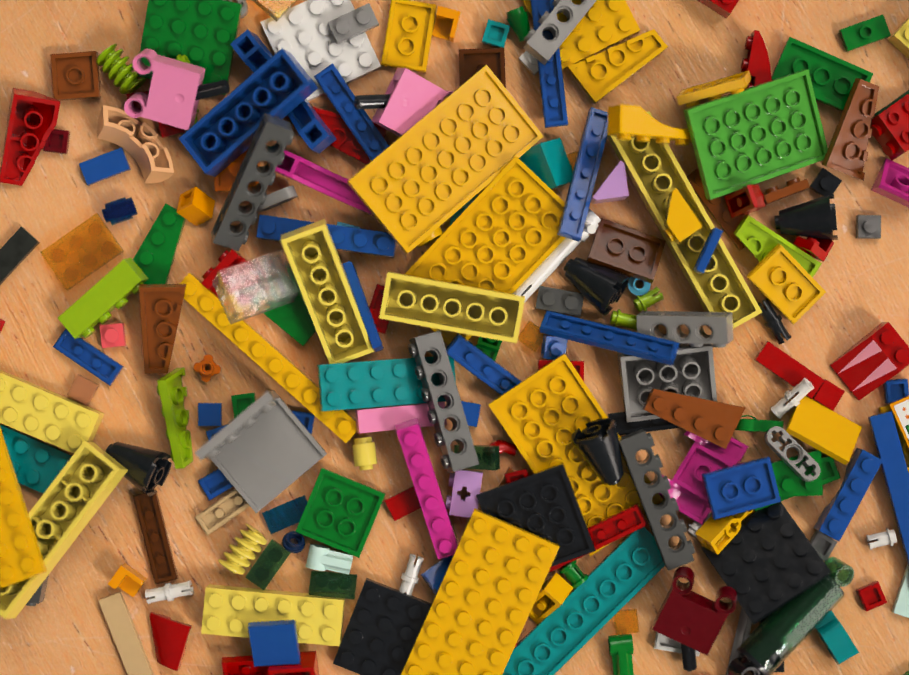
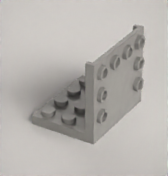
M267 391L199 448L195 454L200 460L205 458L211 459L255 513H258L322 459L327 452L275 391Z

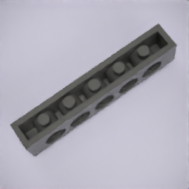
M264 113L211 232L213 243L239 251L241 245H245L249 236L248 229L250 225L255 224L258 216L257 209L259 205L264 204L267 196L268 185L271 186L275 180L276 167L281 165L284 160L285 147L290 145L293 140L294 132L290 122ZM271 140L277 141L274 146L266 145ZM260 161L268 162L265 166L257 165ZM252 181L259 182L256 186L248 185ZM243 201H248V202H250V203H249L248 205H246V206H240V205H239V204H240L241 202H243ZM234 221L241 222L237 226L230 225Z
M441 330L410 339V344L408 345L409 353L412 358H415L417 365L415 366V374L417 379L421 380L423 386L421 394L424 402L428 403L430 410L427 413L428 419L431 424H434L436 431L434 439L436 445L441 448L442 456L440 459L443 468L447 469V473L478 465L479 461ZM426 352L433 355L432 364L425 361L424 356ZM433 374H436L440 379L438 386L433 385L431 382ZM440 396L446 400L444 409L439 407L437 403ZM447 418L450 419L453 424V427L450 431H448L444 427V421ZM452 441H456L459 444L457 453H454L450 448Z
M641 429L618 438L622 455L665 567L669 571L694 561L692 555L696 553L691 540H686L684 533L687 532V528L683 519H678L676 511L679 510L675 497L670 498L668 490L671 489L667 476L663 477L659 469L663 465L659 455H654L651 448L655 446L651 434H646ZM639 450L647 452V457L644 461H636L635 455ZM649 471L654 472V480L650 483L644 482V475ZM656 493H662L663 500L659 504L652 503V497ZM663 515L671 516V522L668 525L663 526L660 524V519ZM673 536H678V545L670 547L668 545L669 539Z

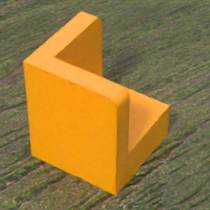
M438 6L432 36L454 42L461 12Z
M195 186L180 194L177 213L193 225L198 226L212 219L215 200Z
M124 563L119 567L108 585L114 589L119 587L131 597H134L147 578Z

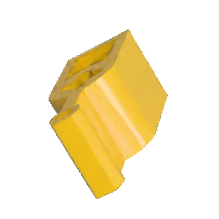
M753 510L716 520L711 515L696 531L695 535L703 547L718 555L737 535L741 528V521L748 514L752 513Z

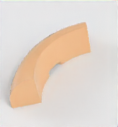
M103 105L98 120L97 139L112 142L126 150L138 163L143 174L144 183H158L169 179L174 174L173 163L168 149L164 148L157 138L158 134L145 122L142 124L135 118L128 116L124 110Z

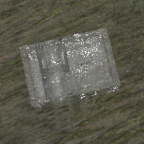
M283 249L220 270L212 282L230 324L292 303L300 293V288Z

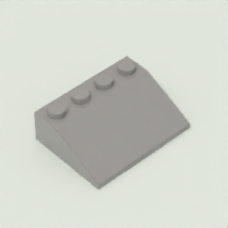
M681 343L673 366L617 352L627 423L660 418L642 409L652 388L717 401L712 344H704L702 347H690V343Z

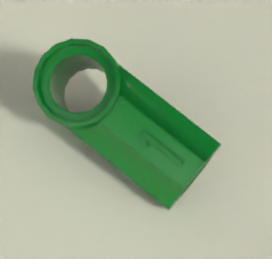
M632 634L608 636L613 675H634Z

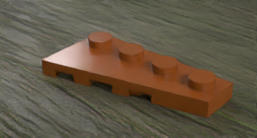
M140 284L139 286L145 374L168 373L187 284Z
M652 388L642 409L726 449L745 407Z

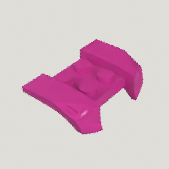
M686 431L684 435L695 442L673 479H668L671 486L668 492L670 498L675 497L679 512L703 525L711 510L702 474L739 464L749 446L731 437L727 448L724 449Z

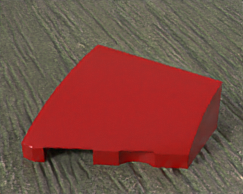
M150 612L149 617L157 662L167 668L178 671L183 660L192 625L172 620L168 616Z

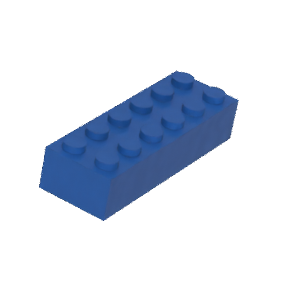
M282 48L178 139L204 173L216 177L249 148L264 113L283 119L316 91L318 87L295 57Z

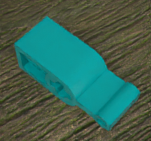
M826 601L821 603L808 618L816 628L817 633L836 664L839 665L859 653V651L830 609Z

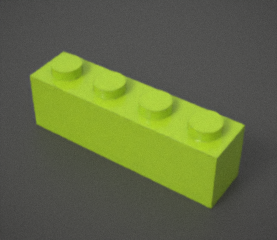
M132 258L123 259L62 313L58 319L74 339L87 338L95 332L94 327L99 322L103 324L111 318L110 312L115 308L120 309L128 303L127 297L132 293L134 295L139 293L140 284H143L149 278Z

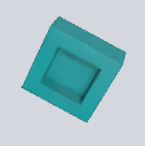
M488 19L482 43L504 48L510 26Z

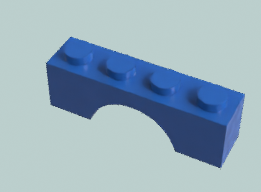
M856 449L846 467V474L841 487L830 504L824 508L814 529L837 541L841 540L881 466L882 459L863 449Z

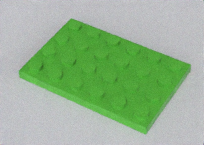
M804 69L744 89L745 91L730 94L683 110L706 199L712 200L745 186L754 185L824 160L828 147L809 69Z

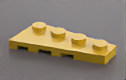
M653 29L597 55L588 57L576 64L574 63L567 68L592 101L597 103L666 50L668 46Z

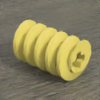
M246 524L249 529L248 531L240 530L243 538H234L238 545H229L233 552L223 553L227 560H218L222 566L234 574L243 575L245 573L243 566L249 567L251 565L248 559L254 560L256 558L253 551L260 552L262 549L259 544L265 545L267 543L263 534L249 524Z

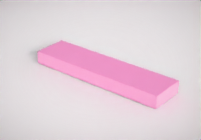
M437 402L439 407L445 408V402ZM428 403L355 410L357 433L396 430V424L418 418L420 427L434 426V424H431L428 419L427 413L430 411Z

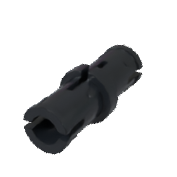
M766 298L762 300L766 310L760 302L758 303L762 310L760 314L765 320L766 328H770L780 345L784 343L780 333L783 334L786 340H789L792 336L781 322L782 317L776 314Z

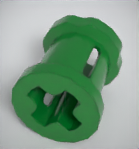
M576 560L564 565L559 570L569 580L573 589L588 579V575L583 574L576 565Z

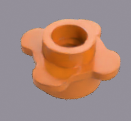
M205 355L204 359L199 363H195L193 367L194 371L199 372L202 376L201 379L204 382H209L212 376L221 372L220 365L213 361V356Z

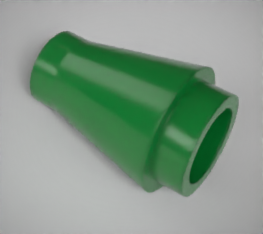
M522 6L506 13L508 17L506 20L518 37L519 42L524 41V38L530 32L528 12Z

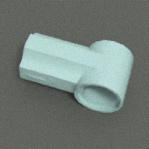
M310 544L305 567L318 571L329 570L349 575L353 555L330 550L326 546Z

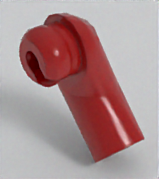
M496 440L487 445L484 457L488 461H493L501 453L515 456L518 448L515 444Z

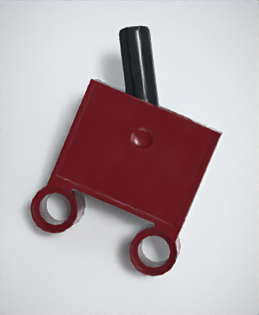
M682 566L677 568L674 573L672 586L654 620L652 630L681 643L684 670L692 671L697 668L695 650L708 655L727 616L733 613L736 608L737 592L732 587L723 586L718 589L715 602L691 591L695 578L693 570ZM686 578L689 582L681 583L678 579ZM729 598L731 602L725 603L721 599Z

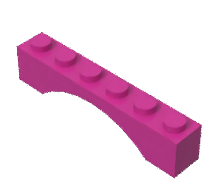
M284 150V160L281 165H277L276 173L374 216L347 183L349 179Z
M418 418L396 424L398 439L437 558L439 560L454 555L458 542L434 473Z

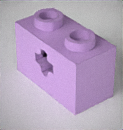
M462 469L455 471V473H450L449 486L453 487L452 496L447 495L446 509H450L449 515L470 518L474 508L478 510L479 502L476 495L480 494L483 472ZM462 487H467V491L470 492V495H466L465 499H461V495L457 494V491H461Z

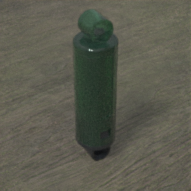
M836 557L828 558L825 564L830 569L831 575L768 615L736 649L742 657L731 661L728 667V674L772 675L844 597L845 594L841 587L849 585L853 580V568Z

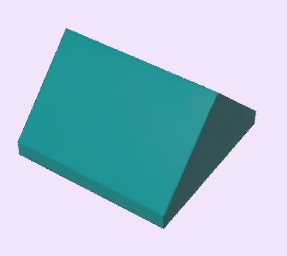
M560 138L539 143L531 147L519 158L551 190L571 182L573 170Z

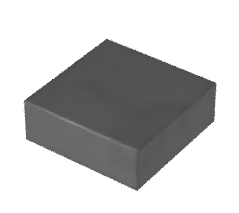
M818 530L815 531L809 541L824 561H827L837 544V541Z

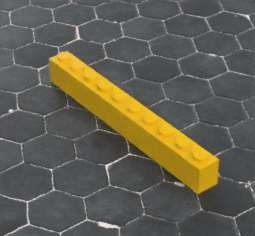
M188 273L180 282V284H187L184 299L341 440L347 443L357 432L356 419L346 410L321 411L319 386L217 295L201 284L202 281L194 274Z

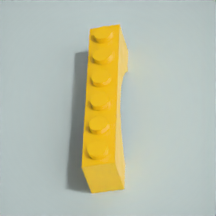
M620 104L608 107L607 135L617 136L616 140L626 141L631 140L632 137L636 138V142H650V139H654L656 144H669L670 141H675V145L687 146L689 143H692L688 128L668 127L648 115L641 106Z

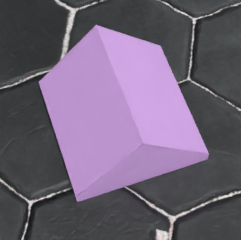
M620 161L591 198L590 203L598 204L625 200L629 196L624 162Z

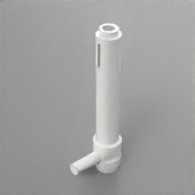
M589 209L581 240L578 242L565 238L513 294L525 296L526 302L581 242H585L590 237L589 233L594 234L601 219Z

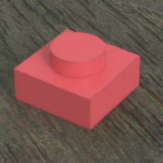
M124 323L100 325L102 348L126 346Z

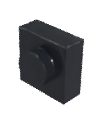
M822 168L811 183L810 189L823 197L833 194L842 180Z

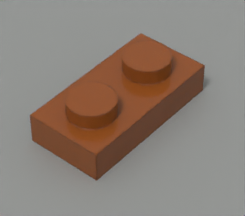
M799 177L787 181V186L779 189L777 185L766 189V195H764L765 205L810 188L808 180L800 181Z

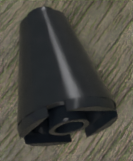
M834 194L780 210L779 216H775L776 230L780 229L781 234L838 240V235L833 236V230H837L835 204H830V199H834Z
M578 257L574 260L570 259L564 267V271H566L565 277L602 315H607L613 309L609 305L619 301L629 283L627 281L629 276Z
M609 418L597 419L587 423L586 429L580 431V428L575 430L571 439L601 482L608 485L620 482V478L623 476V467L615 421L611 422Z
M121 442L110 444L106 449V453L128 469L124 477L148 496H152L157 492L154 490L157 485L162 486L169 474L172 463L168 461L171 456L167 453Z

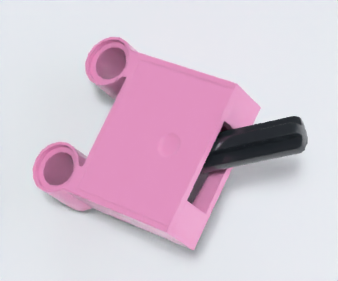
M144 49L134 57L133 68L137 73L143 75L153 71L149 94L147 96L143 92L134 93L125 102L124 110L132 118L143 117L189 130L194 125L199 100L228 93L230 91L229 83L223 79L203 84L206 68L158 55L152 49ZM142 57L149 60L150 66L144 65ZM133 101L139 102L141 109L136 108Z
M397 68L385 94L355 96L354 105L357 110L377 109L372 122L401 137L440 104L446 95L449 96L453 91H445L406 68Z

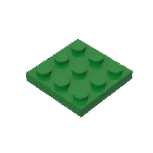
M322 468L295 532L359 558L385 493Z

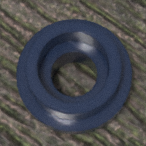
M291 531L283 537L282 545L290 553H299L304 549L305 540L302 534Z

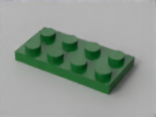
M789 37L771 76V80L809 69L816 100L843 112L855 79L859 78L870 83L874 73Z

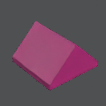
M886 158L871 191L909 208V168Z

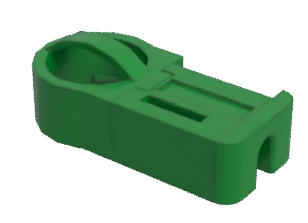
M742 415L741 418L748 416L753 419H740L735 430L767 432L775 426L783 428L784 421L757 420L753 416Z

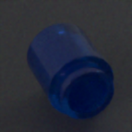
M123 197L105 204V209H102L106 223L111 222L112 225L133 219V216L138 214L132 197L127 199Z

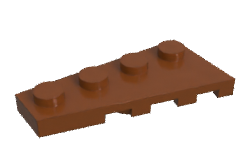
M859 78L855 79L822 165L864 180V162L868 158V151L866 149L868 138H871L872 134L870 125L871 119L875 115L879 86Z
M697 168L687 176V179L698 198L739 251L742 250L745 246L734 235V232L745 215L735 218L731 217L725 200V196L729 194L712 200L706 199L699 169Z

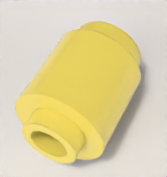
M372 437L354 439V445H352L354 466H359L360 470L373 469V464H377L375 442H372Z

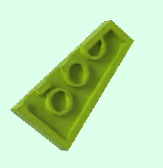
M747 214L734 232V235L759 262L779 243L812 278L822 264Z
M185 367L176 368L157 380V393L161 398V412L166 422V436L170 441L171 459L174 461L175 469L185 468L193 461L191 432L186 430L189 410L184 409V397L187 396V388L182 387L181 376H185Z

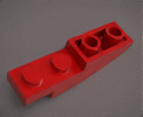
M754 30L751 36L746 38L745 49L748 50L747 59L743 58L741 64V72L750 71L752 82H749L747 88L771 81L768 52L760 32Z

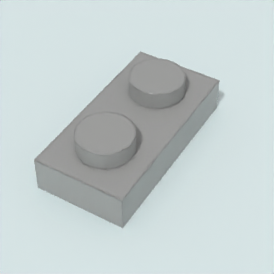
M368 3L328 22V25L339 45L379 26V23Z

